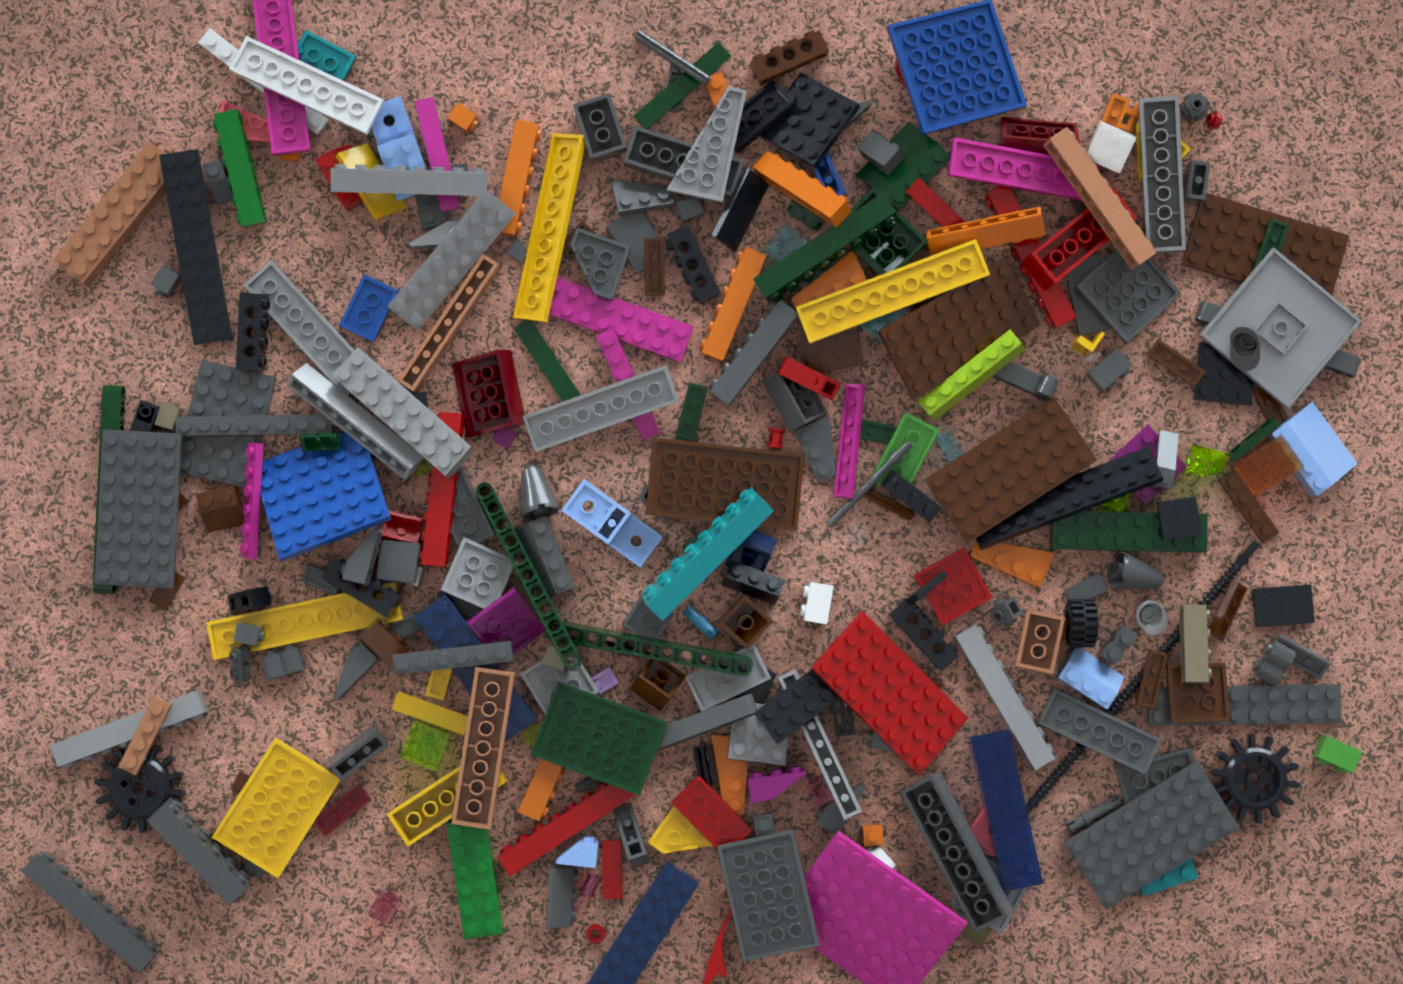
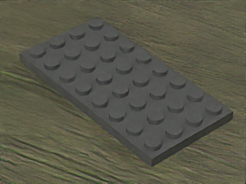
M103 429L94 584L174 588L183 434Z
M1194 761L1070 837L1064 843L1104 907L1108 909L1240 827L1198 761Z

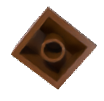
M229 486L196 494L199 512L208 533L244 524L243 507L237 486Z
M744 594L718 620V623L747 650L773 622Z
M650 659L629 689L661 711L686 675L668 662Z

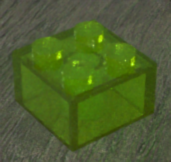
M414 720L399 757L437 771L452 733L422 721Z

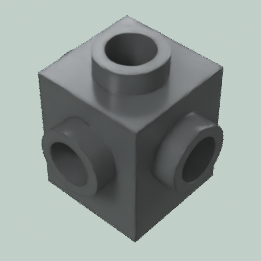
M1201 92L1196 95L1191 93L1183 98L1184 101L1179 107L1181 115L1186 118L1187 122L1192 120L1199 121L1206 116L1205 113L1209 110V102L1205 96H1202Z
M1015 596L1005 601L1003 598L993 603L994 607L988 610L997 627L1003 624L1007 627L1015 623V618L1024 613Z

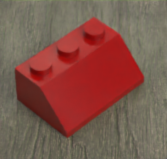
M351 144L330 150L315 159L330 185L331 167H335V164H340L336 155L353 148ZM335 192L348 212L364 203L358 193Z

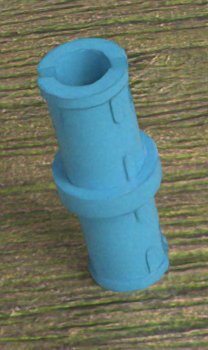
M691 605L684 611L683 615L695 625L696 629L699 628L709 637L710 640L719 632L707 621L705 616H701Z

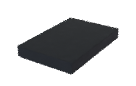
M1311 584L1252 589L1256 627L1315 623Z

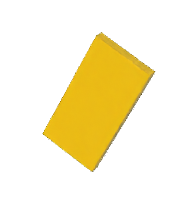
M368 143L336 155L339 163L347 164V168H355L356 164L366 165V168L374 169V165H381ZM358 193L375 221L403 211L406 208L403 200L397 201L395 194Z

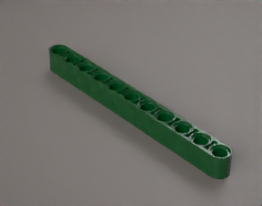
M104 385L102 388L93 592L95 594H115L116 592L115 585H99L94 583L103 429L124 430L126 390L125 386Z
M486 482L480 483L476 488L477 497L563 665L569 671H577L581 666V659L493 487ZM483 490H490L488 496L483 497L480 495ZM492 506L499 507L496 513L489 512ZM500 523H507V527L504 530L497 528ZM509 539L516 540L515 545L512 547L507 546L506 542ZM517 556L525 557L522 563L515 562ZM525 573H533L531 580L523 579ZM535 589H540L542 594L539 597H533L532 592ZM549 606L551 611L548 614H542L540 612L541 608ZM552 623H558L560 625L557 631H551L549 629ZM561 640L569 642L566 648H559L558 643ZM570 657L577 658V663L573 666L567 664V660Z
M562 621L569 636L572 629L578 633L577 638L570 636L574 645L738 676L748 675L754 666L753 660L746 655ZM552 623L549 629L551 630V626H556L559 629L560 625ZM545 630L546 637L550 639L547 631ZM589 633L596 635L597 640L595 642L588 638ZM607 637H613L616 644L610 645L607 642ZM561 640V641H560V642H563V643H569V642L566 641V640ZM627 640L634 642L635 647L633 649L626 646ZM645 644H651L654 651H646ZM665 647L672 650L673 654L671 656L664 653L663 649ZM689 651L692 658L685 659L682 652ZM701 655H708L711 659V662H703L701 659ZM720 659H728L730 665L723 666L720 663ZM746 662L749 665V669H741L739 663Z

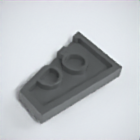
M611 180L618 216L674 207L673 194L666 191L668 186Z
M829 415L794 431L818 483L836 476Z

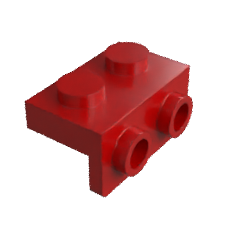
M397 510L389 511L391 520L383 523L381 539L419 543L423 531V518L417 515L402 514Z

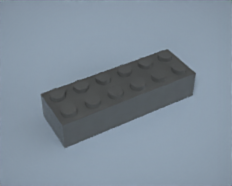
M635 126L623 161L624 167L672 182L693 144ZM732 157L724 194L725 199L729 200L741 176L744 166V160Z
M779 300L778 303L773 302L768 309L766 319L762 317L756 325V332L754 334L750 332L744 340L745 346L743 349L739 347L733 354V362L731 364L727 362L721 370L722 376L719 379L715 378L710 384V396L727 409L796 321L798 313L782 300Z
M170 797L152 813L147 821L209 886L230 905L247 890L251 882L249 879L250 875L244 869L240 870L236 866L237 862L230 855L227 856L222 851L223 847L217 841L213 842L209 838L210 834L203 827L200 828L195 823L196 819L190 813L186 814L182 810L183 806L178 800H173Z

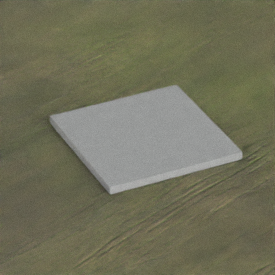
M1273 247L1198 336L1233 364L1230 356V334L1237 327L1243 326L1252 327V329L1257 331L1261 337L1259 363L1256 368L1250 371H1240L1283 407L1289 409L1362 320Z

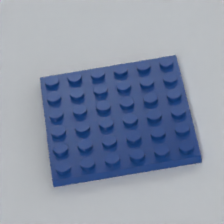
M992 0L976 2L891 24L886 27L922 135L1027 106Z
M343 430L336 432L342 433L340 449L338 451L302 452V446L262 461L260 493L277 555L281 562L391 520L371 453Z

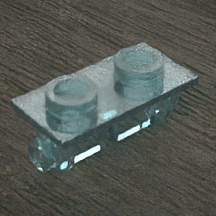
M951 429L936 436L935 440L948 463L964 454Z

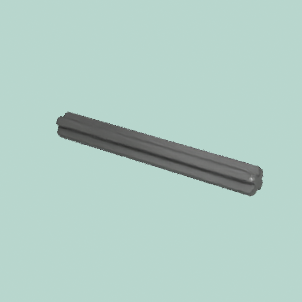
M638 30L634 35L637 41L702 84L708 85L711 81V76L641 30Z

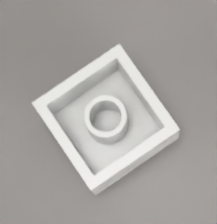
M1100 121L1086 150L1087 156L1092 162L1120 173L1133 147L1136 136Z
M809 582L808 586H804L803 597H806L805 605H801L799 615L803 616V621L820 624L828 623L834 586Z

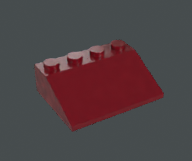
M495 350L452 363L461 410L465 416L464 424L467 438L525 425L522 417L525 414L511 350Z

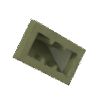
M957 910L956 914L967 921L966 927L960 934L983 946L992 929L986 927L975 933L966 915Z

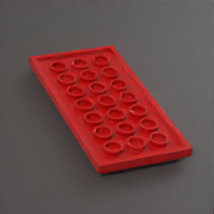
M863 611L858 613L810 668L916 775L922 774L968 719Z

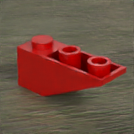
M787 356L778 371V374L830 400H833L841 384Z

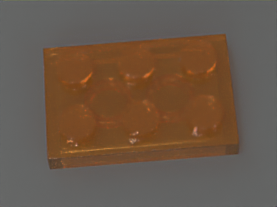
M1282 434L1232 465L1254 497L1304 467Z

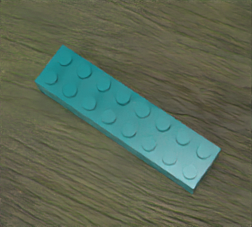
M752 487L749 490L745 489L740 494V499L736 503H731L726 508V512L712 522V526L708 530L700 533L698 540L694 544H690L685 548V553L680 558L677 557L671 562V567L666 572L662 571L657 576V581L653 585L650 584L643 590L642 598L645 604L662 621L774 512Z

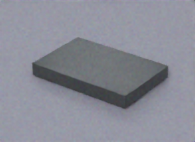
M643 212L623 215L606 227L615 241L631 246L627 259L636 273L640 274L644 271V238H659ZM664 246V257L669 255V252Z

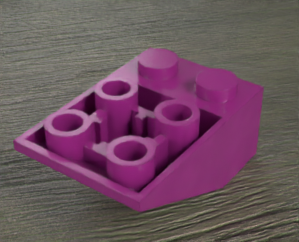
M800 766L789 767V771L783 772L781 768L771 769L768 774H763L762 771L751 772V776H747L751 803L773 799L806 775V770L801 769Z

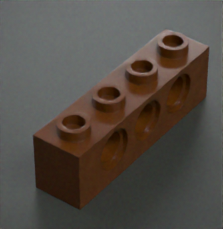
M812 30L804 34V37L797 40V38H794L781 48L780 46L772 48L770 53L754 56L750 62V67L759 86L827 56L829 49L820 30L816 32ZM807 45L811 48V51L803 52L801 47ZM791 53L794 58L786 60L784 54ZM774 61L777 65L774 68H770L766 63Z

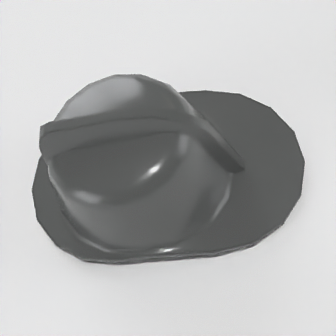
M1237 327L1230 334L1231 361L1234 366L1243 371H1250L1256 368L1260 360L1261 337L1252 327Z

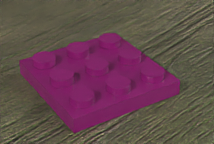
M1146 425L1109 461L1148 446L1154 456L1158 435L1149 425ZM1178 456L1174 478L1187 467ZM1146 487L1133 492V494L1145 506L1163 489Z
M512 588L467 621L469 627L483 644L512 641L513 655L545 632L541 621L515 588Z

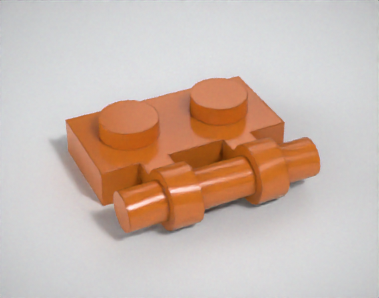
M1112 93L1101 121L1133 134V126L1135 121L1139 119L1138 104L1135 103L1133 109L1128 107L1129 99ZM1124 115L1129 116L1126 124L1121 123Z

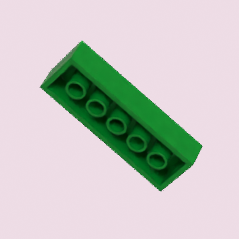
M449 821L446 824L464 940L503 934L505 928L489 829L451 824L452 821Z

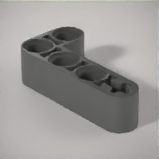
M1013 362L1008 363L992 376L1002 382L1006 381L1005 383L1015 388L1023 389L1024 392L1037 398L1040 396V399L1044 401L1052 399L1059 380L1045 374L1041 376Z

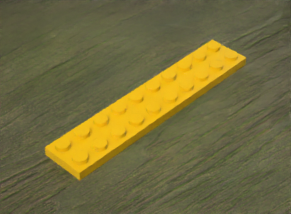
M552 133L513 314L515 319L548 322L586 145L584 135Z
M975 239L797 306L795 309L807 340L811 344L990 276L978 242Z
M396 582L382 585L387 590L391 587L398 592ZM341 593L209 621L206 624L213 660L229 657L231 644H234L237 648L241 644H245L233 641L237 622L264 627L263 631L266 632L264 642L260 643V646L247 644L250 652L367 628L377 618L381 621L384 619L387 623L403 620V613L400 603L389 620L348 594ZM376 594L375 601L382 600L384 594Z

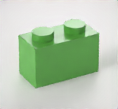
M1321 735L1313 757L1318 758V763L1327 767L1329 764L1336 766V771L1346 774L1347 772L1354 773L1362 751L1328 736Z

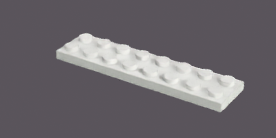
M248 36L245 37L229 68L230 72L365 135H368L384 104L383 99Z

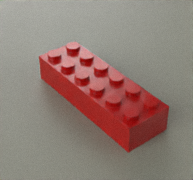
M1113 188L1112 191L1118 195L1120 202L1130 212L1132 219L1138 218L1115 188ZM1087 208L1023 260L1046 289H1049L1110 239Z

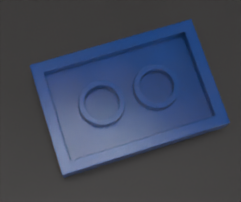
M364 274L339 326L371 342H375L391 310L387 305L399 291Z

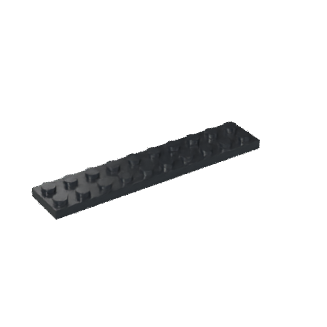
M194 149L161 154L159 157L194 345L231 340L233 336L199 150Z
M1148 446L1077 473L985 532L976 540L980 550L1162 482L1164 479Z

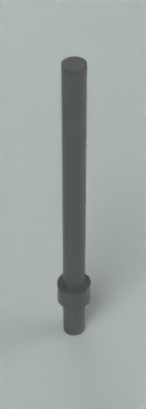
M907 440L897 451L894 450L890 454V458L854 494L853 499H849L827 521V524L833 527L895 463H899L903 459L902 456L913 445Z

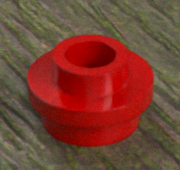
M1213 111L1206 118L1207 128L1210 130H1217L1222 123L1223 116L1218 111Z
M592 924L588 927L586 937L589 942L598 944L605 938V929L601 925ZM594 930L599 931L600 935L598 937L592 935Z

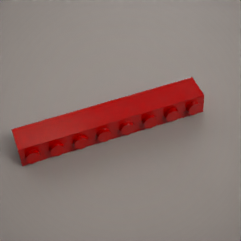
M997 186L985 194L984 202L988 209H992L993 216L1022 210L1009 187ZM1030 238L1019 243L1010 242V253L1014 259L1018 260L1020 264L1018 267L1022 276L1026 275L1029 281L1027 286L1030 292L1035 293L1037 297V306L1040 310H1044L1046 314L1044 318L1049 327L1052 326L1054 330L1077 318L1059 281L1049 289H1046L1023 260L1040 246L1038 240Z
M439 412L437 417L463 439L465 416L460 413ZM434 466L432 473H429L428 485H430V492L426 494L428 510L424 512L423 519L426 527L421 535V541L424 544L423 550H420L419 553L421 565L440 568L448 567L458 470L450 479Z
M604 782L598 786L599 790L594 794L590 791L582 796L583 801L577 805L573 802L565 807L566 812L560 815L557 812L548 818L550 822L546 825L540 823L532 829L533 833L529 836L525 833L517 838V843L512 847L508 844L500 849L501 854L497 857L508 875L512 876L636 794Z

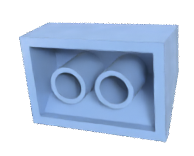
M1073 648L1055 678L1101 708L1108 709L1118 694L1124 676L1085 650Z

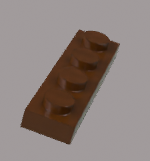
M1236 470L1231 471L1218 480L1262 544L1280 533Z

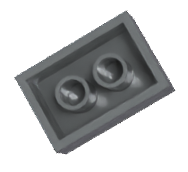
M609 93L573 105L581 133L584 135L591 163L627 152V146Z

